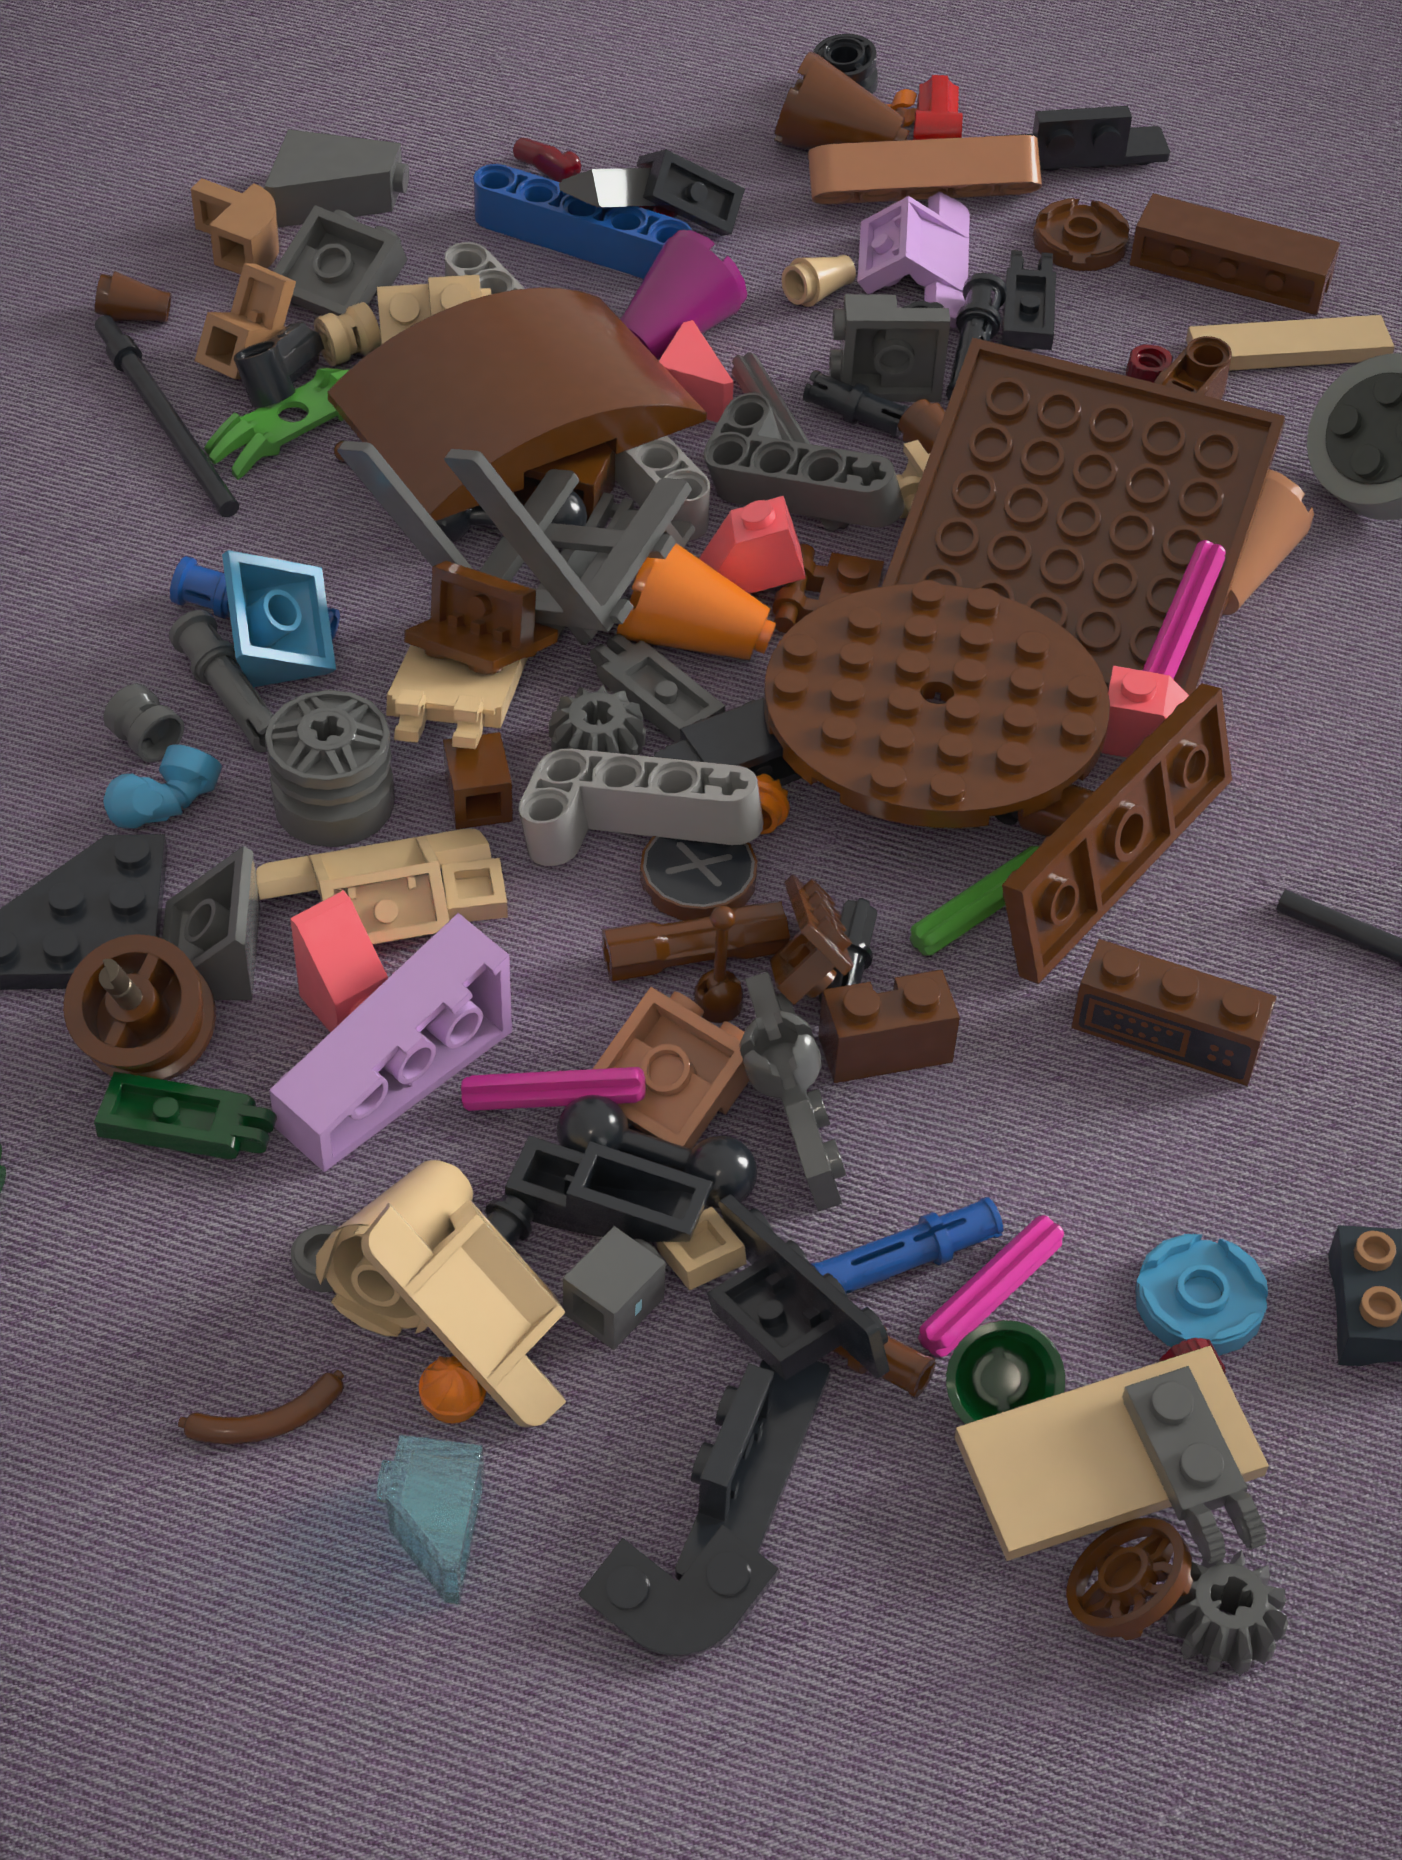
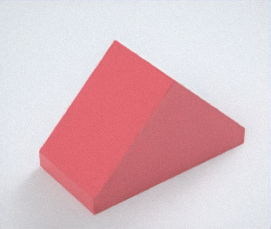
M693 320L683 322L659 362L707 412V420L718 423L725 408L733 400L734 381Z

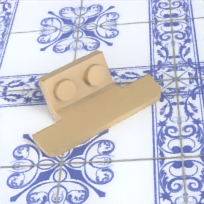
M460 829L269 862L258 867L256 875L260 900L318 890L322 902L344 890L351 898L372 944L376 945L436 934L450 921L440 871L441 864L492 858L489 843L481 831L476 829Z
M470 1199L449 1216L455 1230L440 1242L433 1251L394 1207L388 1203L363 1234L361 1248L366 1259L517 1425L529 1428L545 1423L566 1403V1400L526 1354L565 1314L556 1295Z

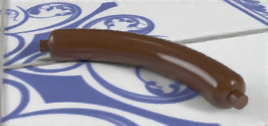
M336 1370L334 1373H324L301 1395L280 1407L266 1412L240 1417H222L194 1412L187 1418L181 1416L178 1427L184 1428V1434L187 1438L205 1443L245 1444L271 1439L306 1424L328 1408L343 1392L344 1385L342 1379L344 1374L339 1370Z

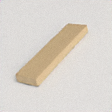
M1381 315L1190 326L1186 338L1187 344L1193 339L1202 336H1212L1225 341L1232 351L1229 371L1359 363L1375 356L1393 354L1395 347Z

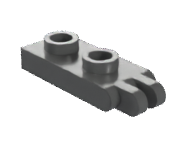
M615 634L607 640V647L599 644L590 651V657L597 666L596 672L600 681L614 693L625 690L629 702L640 704V711L643 716L675 742L680 741V728L691 725L700 719L710 718L725 712V705L643 640L632 644L621 634Z

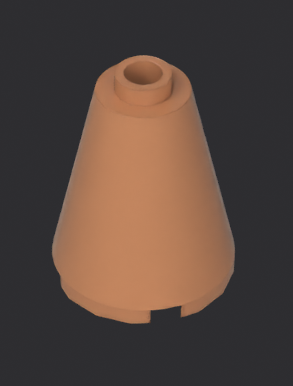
M1269 470L1222 615L1235 613L1301 542L1311 527L1314 512L1312 507L1307 511L1302 503L1305 493L1293 481L1274 470Z

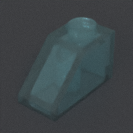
M400 1435L394 1461L383 1460L377 1484V1502L387 1503L390 1532L444 1602L460 1605L485 1481L483 1445Z

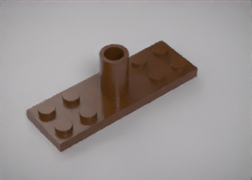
M1201 683L1182 703L1176 706L1163 723L1151 735H1148L1141 745L1095 791L1071 784L1062 791L1061 800L1043 810L1022 817L1018 812V821L1022 829L1047 837L1041 846L1017 870L1013 871L1002 884L1003 899L1006 905L1012 946L1020 978L1039 984L1232 781L1222 688Z

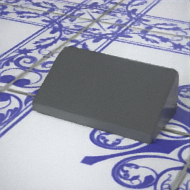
M651 168L591 169L563 179L559 183L560 191L596 207L657 206V204L643 198Z

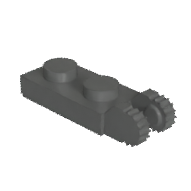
M1189 1366L1125 1386L1122 1395L1123 1403L1178 1520L1185 1521L1202 1558L1210 1564L1226 1557L1224 1538L1211 1510L1225 1506L1237 1534L1243 1544L1246 1545V1548L1251 1550L1265 1545L1267 1537L1261 1515H1259L1252 1497L1247 1493L1248 1487Z

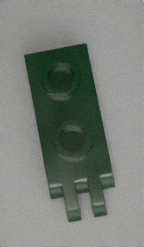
M114 1071L94 1124L97 1137L223 1159H235L239 1151L258 1154L266 1151L270 1140L268 1133L273 1131L277 1116L267 1108L256 1107L255 1100L243 1093Z

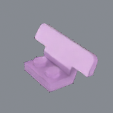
M938 192L928 198V208L907 196L861 221L857 282L867 294H871L884 286L890 287L897 284L904 276L910 274L917 284L925 287L924 301L929 303L938 302L944 308H949L950 327L957 328L956 317L960 308L965 305L963 287L968 278L969 210L961 202Z

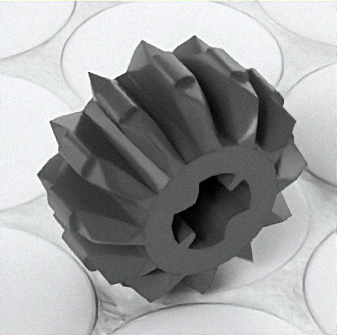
M603 684L597 692L591 693L579 686L575 698L561 697L557 711L552 712V717L549 720L551 750L580 749L629 755L642 753L646 742V728L643 727V714L640 711V704L629 702L625 690L611 695L607 693Z
M1242 1550L1233 1555L1230 1563H1224L1223 1560H1219L1209 1564L1204 1558L1201 1565L1192 1562L1190 1575L1193 1583L1187 1595L1180 1596L1169 1610L1171 1613H1169L1166 1622L1167 1636L1184 1638L1181 1647L1183 1660L1200 1653L1207 1657L1206 1665L1210 1675L1219 1670L1222 1661H1227L1239 1677L1249 1670L1252 1660L1265 1665L1273 1657L1276 1649L1275 1642L1283 1639L1288 1627L1287 1615L1282 1612L1286 1602L1285 1589L1267 1586L1271 1576L1269 1565L1253 1571L1244 1567L1246 1562ZM1220 1610H1225L1231 1613L1232 1615H1228Z

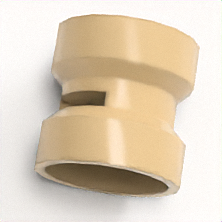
M364 302L349 306L345 314L336 316L335 314L328 313L314 320V330L319 332L325 348L321 353L328 364L333 367L349 361L351 355L358 352L366 356L381 345V334L376 317L371 308Z

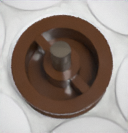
M126 935L109 940L95 948L74 970L67 984L64 996V1019L70 1036L95 1065L110 1077H112L115 1071L167 1081L187 1071L202 1056L210 1043L215 1028V1000L204 977L177 946L162 938L151 935Z

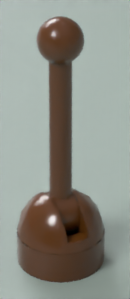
M718 906L712 911L710 916L711 923L716 928L714 969L700 977L694 993V1002L704 1011L702 1018L713 1023L729 1022L735 1019L740 1014L743 1006L741 982L732 972L726 970L728 931L735 923V913L727 906Z

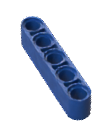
M488 164L476 170L473 176L475 220L480 226L642 279L645 278L667 239L679 230H692L686 222L637 206L596 207L560 191V182L506 165Z

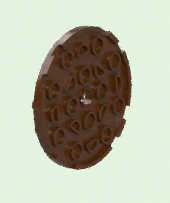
M922 580L915 584L883 586L855 592L835 599L803 617L783 636L771 655L766 670L763 699L764 716L769 734L774 733L783 747L784 760L810 785L817 781L821 782L828 788L840 793L841 804L862 813L892 822L932 828L989 825L990 816L1018 811L1022 817H1025L1061 800L1062 791L1077 779L1083 781L1096 765L1103 750L1110 711L1108 689L1098 665L1086 648L1058 623L1026 605L1000 596L991 589H971L961 586L943 585L932 580ZM935 692L941 693L940 699L946 703L934 704L926 700L933 699Z

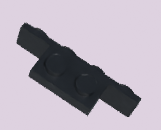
M1128 106L1035 111L1033 133L1018 134L1031 135L1038 138L1040 170L1055 171L1060 168L1074 167L1101 168L1106 165L1122 164L1147 165L1154 162H1167L1170 156V149L1159 126L1130 128L1132 115Z
M731 1194L718 1201L723 1220L745 1245L746 1260L752 1265L707 1292L712 1312L785 1381L839 1346H842L877 1379L888 1373L890 1369L884 1349V1344L888 1342V1334L879 1317L870 1308L865 1307L861 1310L849 1300L843 1287L833 1275L826 1273L822 1276L809 1264L802 1249L794 1241L788 1240L784 1242L773 1232L767 1219L758 1209L752 1208L748 1210Z
M762 1359L759 1367L748 1363L738 1388L731 1385L726 1387L715 1419V1424L721 1426L715 1444L703 1442L691 1474V1482L700 1485L698 1514L675 1567V1577L678 1580L681 1579L722 1524L758 1553L760 1552L829 1380L830 1367L828 1364L816 1361L785 1381Z

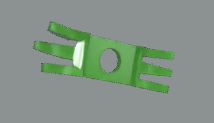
M317 369L315 377L308 383L295 389V393L289 398L270 406L258 408L244 416H239L234 412L217 429L205 445L204 451L209 454V460L216 464L234 450L247 444L232 466V475L239 480L262 457L278 455L280 446L336 416L339 420H344L328 401L327 391L350 369ZM292 407L302 408L308 412L304 419L296 422H288L279 417L283 410Z

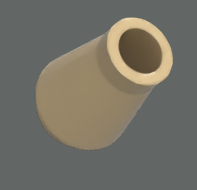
M847 255L796 258L782 273L783 291L788 300L793 304L811 307L844 285L851 284L856 277L855 265Z

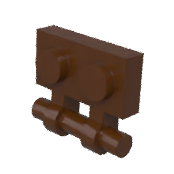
M800 544L806 579L784 584V587L777 591L772 606L773 613L775 614L774 623H777L775 629L779 632L787 633L803 617L835 599L855 592L880 587L883 578L884 561L832 552L828 567L816 565L813 561L815 557L814 548L808 544ZM805 590L820 593L819 599L807 598L804 594Z

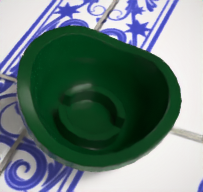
M999 1320L975 1328L958 1343L948 1362L946 1388L953 1409L965 1424L1064 1393L1065 1370L1058 1350L1044 1333L1023 1322Z

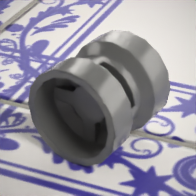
M138 683L127 685L120 689L105 707L103 715L104 725L119 739L128 741L129 748L143 761L155 762L163 759L167 747L178 745L184 733L183 720L168 706L160 705L158 697L145 685Z

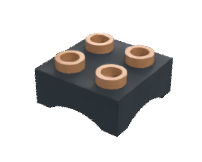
M1338 1225L1328 1253L1329 1269L1336 1298L1338 1365L1365 1366L1382 1362H1402V1229Z

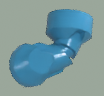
M170 745L167 747L159 767V772L166 783L160 784L149 777H138L133 773L121 774L114 778L106 788L103 799L104 808L109 819L117 827L124 829H136L145 823L167 821L170 816L182 815V808H187L199 795L215 789L222 765L217 759L201 750L184 745Z

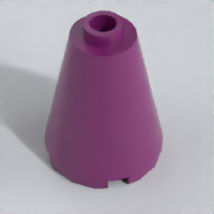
M679 230L667 239L620 319L657 360H660L683 322L693 320L703 334L736 314L747 299L748 293L745 280L733 260L727 255L721 261L710 250L715 243L708 237L692 230Z

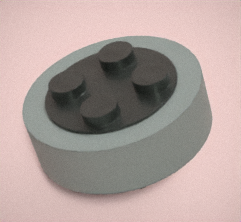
M1399 353L1369 358L1340 375L1320 398L1311 417L1307 435L1308 458L1319 482L1352 511L1377 520L1402 519V354Z

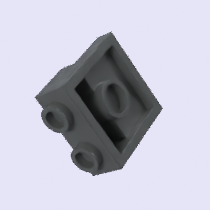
M315 205L277 264L274 272L296 281L290 303L320 315L332 313L339 316L345 314L349 306L361 302L368 305L374 295L377 296V287L392 286L408 259L402 248L400 238L390 229L383 226L373 228L358 222L345 211L335 210L331 212Z
M845 294L843 309H833L832 337L833 340H841L840 349H830L829 377L852 386L861 383L869 387L870 393L892 402H916L920 399H927L929 402H941L950 330L949 308H897L896 295Z

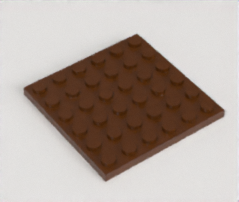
M972 337L882 587L915 584L922 580H932L943 585L961 586L971 589H991L1000 596L1019 602L1042 613L1071 633L1093 657L1109 690L1113 666L1143 670L1197 543L1207 540L1213 544H1219L1225 549V561L1173 679L1190 695L1200 684L1284 428L1285 416Z

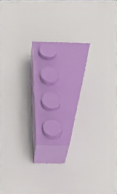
M457 913L269 1090L272 1111L277 1116L274 1127L323 1172L327 1171L512 1033L509 954L461 914Z

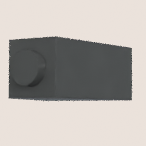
M288 129L264 189L271 194L275 201L278 228L303 224L315 205L331 212L342 210L353 217L392 212L399 193L407 191L409 166L406 163H402L401 143Z

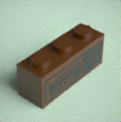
M1099 939L1080 982L1071 1028L1248 1087L1266 1037L1277 996Z

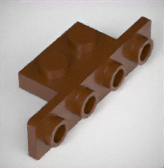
M792 874L784 883L800 931L769 961L777 989L795 1005L805 995L812 999L822 993L836 977L837 972L833 969L834 967L845 976L854 966L847 950L852 942L844 934L846 928L839 921L841 915L834 908L836 905L835 901L812 878L804 885Z

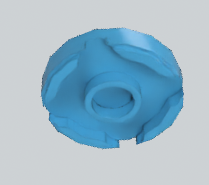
M1183 1234L1164 1240L1146 1255L1135 1285L1136 1308L1147 1329L1170 1347L1187 1339L1203 1338L1211 1341L1218 1356L1241 1349L1257 1335L1267 1309V1280L1255 1259L1236 1244L1219 1238L1218 1243L1210 1240H1201L1203 1234Z

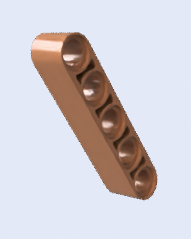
M1031 135L828 144L814 147L808 151L812 201L818 204L900 201L907 196L914 200H925L938 192L951 198L1020 195L1037 191L1042 187L1038 138Z

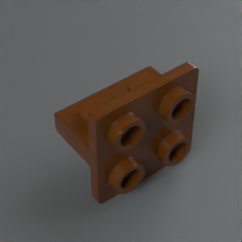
M444 561L432 566L431 617L427 621L404 631V642L424 649L425 654L430 657L450 658L469 665V669L473 672L495 674L501 672L503 667L520 659L533 657L537 654V651L557 643L558 630L535 622V589L459 564Z

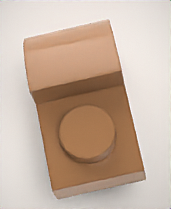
M202 178L191 188L195 228L211 234L214 265L241 275L244 263H253L268 268L275 261L279 254L276 205L273 197L267 190L253 183L247 190L240 193Z
M244 263L231 312H207L194 361L233 379H241L233 356L246 347L270 340L286 327L284 323L296 281L260 265Z

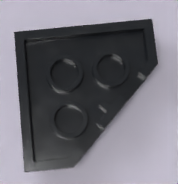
M165 834L105 835L0 909V990L66 989L70 977L79 963L101 944L126 935L141 934L160 937L168 850Z

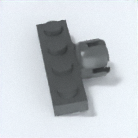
M769 972L746 978L745 982L757 1017L746 1028L739 1044L746 1074L755 1089L766 1096L782 1100L817 1210L821 1211L840 1205L842 1200L835 1179L847 1176L835 1139L823 1143L819 1128L831 1125L820 1090L818 1088L807 1092V1089L817 1079L821 1069V1053L815 1042L812 1030L805 1020L795 1014L792 1003L782 993L776 995Z

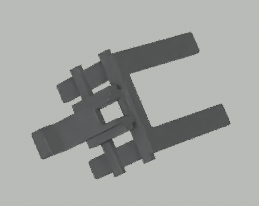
M344 441L337 450L338 453L431 566L449 561L473 569L372 444L355 441ZM451 449L444 458L448 466L504 535L479 571L511 582L525 562L541 582L537 588H532L536 590L535 622L557 629L558 637L567 626L581 645H587L589 640H592L598 631L609 632L614 623L623 624L634 606L628 599H621V596L647 558L666 559L676 543L684 548L695 532V527L691 522L673 520L692 491V488L684 479H660L638 511L625 510L614 528L607 529L551 523L579 482V478L573 471L549 470L523 506L481 452ZM556 548H562L563 551L559 553Z

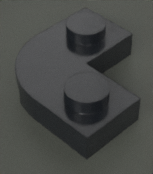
M722 1524L679 1581L675 1580L622 1538L578 1596L644 1649L660 1656L662 1654L668 1656H689L704 1652L712 1647L716 1649L728 1640L780 1574V1570Z

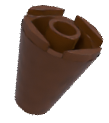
M810 51L805 56L797 72L804 76L803 80L799 78L794 88L790 87L774 133L776 135L774 141L782 145L812 149L828 144L907 140L910 131L902 128L905 120L904 117L823 57Z

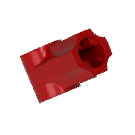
M932 75L928 81L919 84L913 140L962 137L963 113H958L959 87L954 85L948 76Z

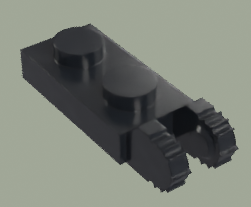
M1011 250L1009 268H1007L1005 279L1008 291L1003 311L1002 345L1025 350H1052L1056 272L1052 271L1053 253L1042 252L1041 258L1038 260L1037 270L1023 269L1024 258L1022 251Z

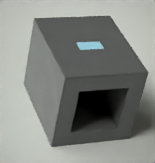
M614 1226L563 1277L564 1315L615 1350L664 1299L666 1262L662 1260L657 1250L648 1242L642 1239H632Z

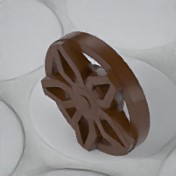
M1137 1518L1110 1528L1097 1537L1082 1552L1072 1568L1066 1589L1067 1603L1070 1611L1080 1624L1092 1634L1102 1637H1122L1125 1641L1141 1637L1144 1628L1165 1615L1180 1596L1189 1593L1193 1579L1190 1575L1192 1557L1188 1544L1171 1524L1156 1518ZM1147 1537L1135 1546H1121L1131 1540ZM1174 1552L1173 1565H1171L1169 1562ZM1097 1567L1098 1581H1095L1085 1592L1088 1580ZM1166 1580L1163 1584H1157L1159 1581ZM1148 1596L1152 1597L1148 1602L1146 1601ZM1134 1605L1133 1611L1128 1613L1130 1606Z

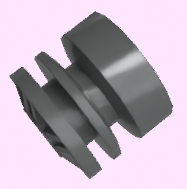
M323 690L303 694L283 704L270 718L265 734V742L271 773L272 800L277 821L288 834L310 845L339 847L358 843L377 833L391 817L395 801L393 773L390 766L392 760L390 731L385 715L372 701L352 692Z

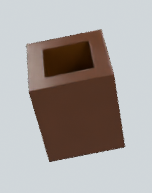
M501 733L482 734L476 749L452 747V738L444 739L445 781L455 828L463 829L513 822L512 781Z

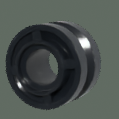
M838 34L822 40L815 47L814 53L823 57L871 94H874L878 86L877 52L870 40L856 34Z

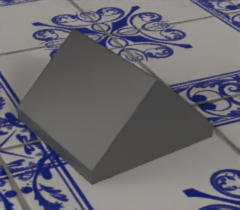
M242 846L166 901L162 939L169 941L184 952L208 983L214 1000H252L260 916V900L253 851Z

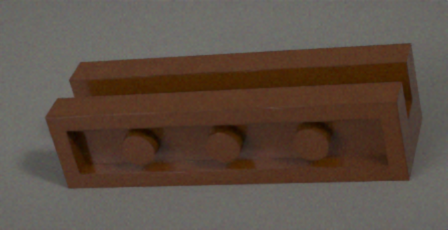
M1153 193L1136 225L1130 266L1317 315L1322 305L1324 292L1327 293L1332 281L1341 242Z

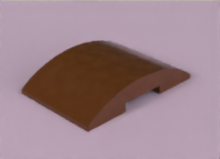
M539 287L510 290L469 300L440 311L410 326L370 352L327 391L328 401L362 442L372 444L434 521L479 505L445 462L444 458L451 449L481 452L510 490L516 492L524 489V472L604 442L616 454L700 424L707 419V412L600 297L564 288Z

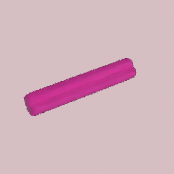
M1207 540L1197 543L1142 671L1170 675L1174 679L1225 561L1226 552L1221 545L1213 544Z
M639 1067L471 1075L462 1080L461 1098L463 1107L468 1111L567 1106L573 1100L586 1095H600L609 1098L616 1104L637 1103L645 1098L646 1080L643 1069Z
M1046 1215L1038 1216L1032 1220L920 1326L918 1340L922 1347L928 1349L937 1358L947 1356L969 1332L981 1324L1062 1246L1064 1231L1061 1226L1054 1223Z

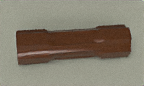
M776 900L731 908L735 913V923L728 931L727 957L750 959L773 955L789 942L788 920L782 906V901ZM710 916L667 924L643 922L601 929L604 963L609 980L612 982L661 973L667 967L715 959L716 928L713 927Z

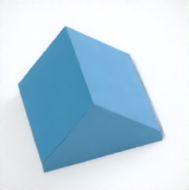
M231 550L223 553L222 558L235 657L253 687L326 675L335 671L336 664L322 567Z

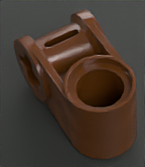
M1202 336L1195 338L1188 343L1187 347L1174 362L1159 374L1154 383L1221 400L1225 394L1232 357L1231 348L1225 341L1216 337Z

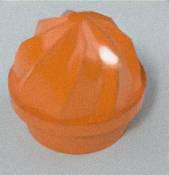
M761 774L756 776L764 822L763 830L760 834H769L777 826L785 822L790 811V804L787 799L788 790L782 788L780 780H774L770 775Z
M454 1355L451 1357L439 1356L435 1362L424 1370L419 1380V1397L422 1405L436 1419L445 1423H460L471 1418L481 1407L487 1394L482 1385Z

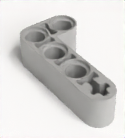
M559 749L545 755L538 763L518 808L530 859L536 864L543 866H557L574 858L582 845L588 829L726 845H741L757 838L762 832L764 824L758 780L754 772L748 768L736 765L580 749Z

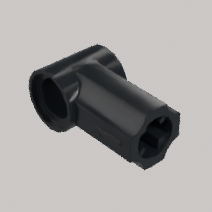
M304 322L289 324L270 340L246 347L233 356L252 407L262 408L289 398L295 393L293 382L319 362L320 352L325 349L319 332L311 330Z

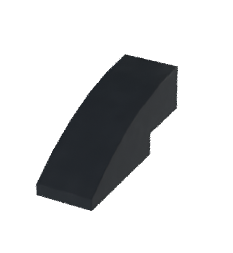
M529 1135L505 1185V1194L522 1200L533 1212L534 1219L532 1222L599 1237H604L615 1226L632 1239H642L646 1242H690L712 1190L713 1182L591 1141L585 1153H581Z

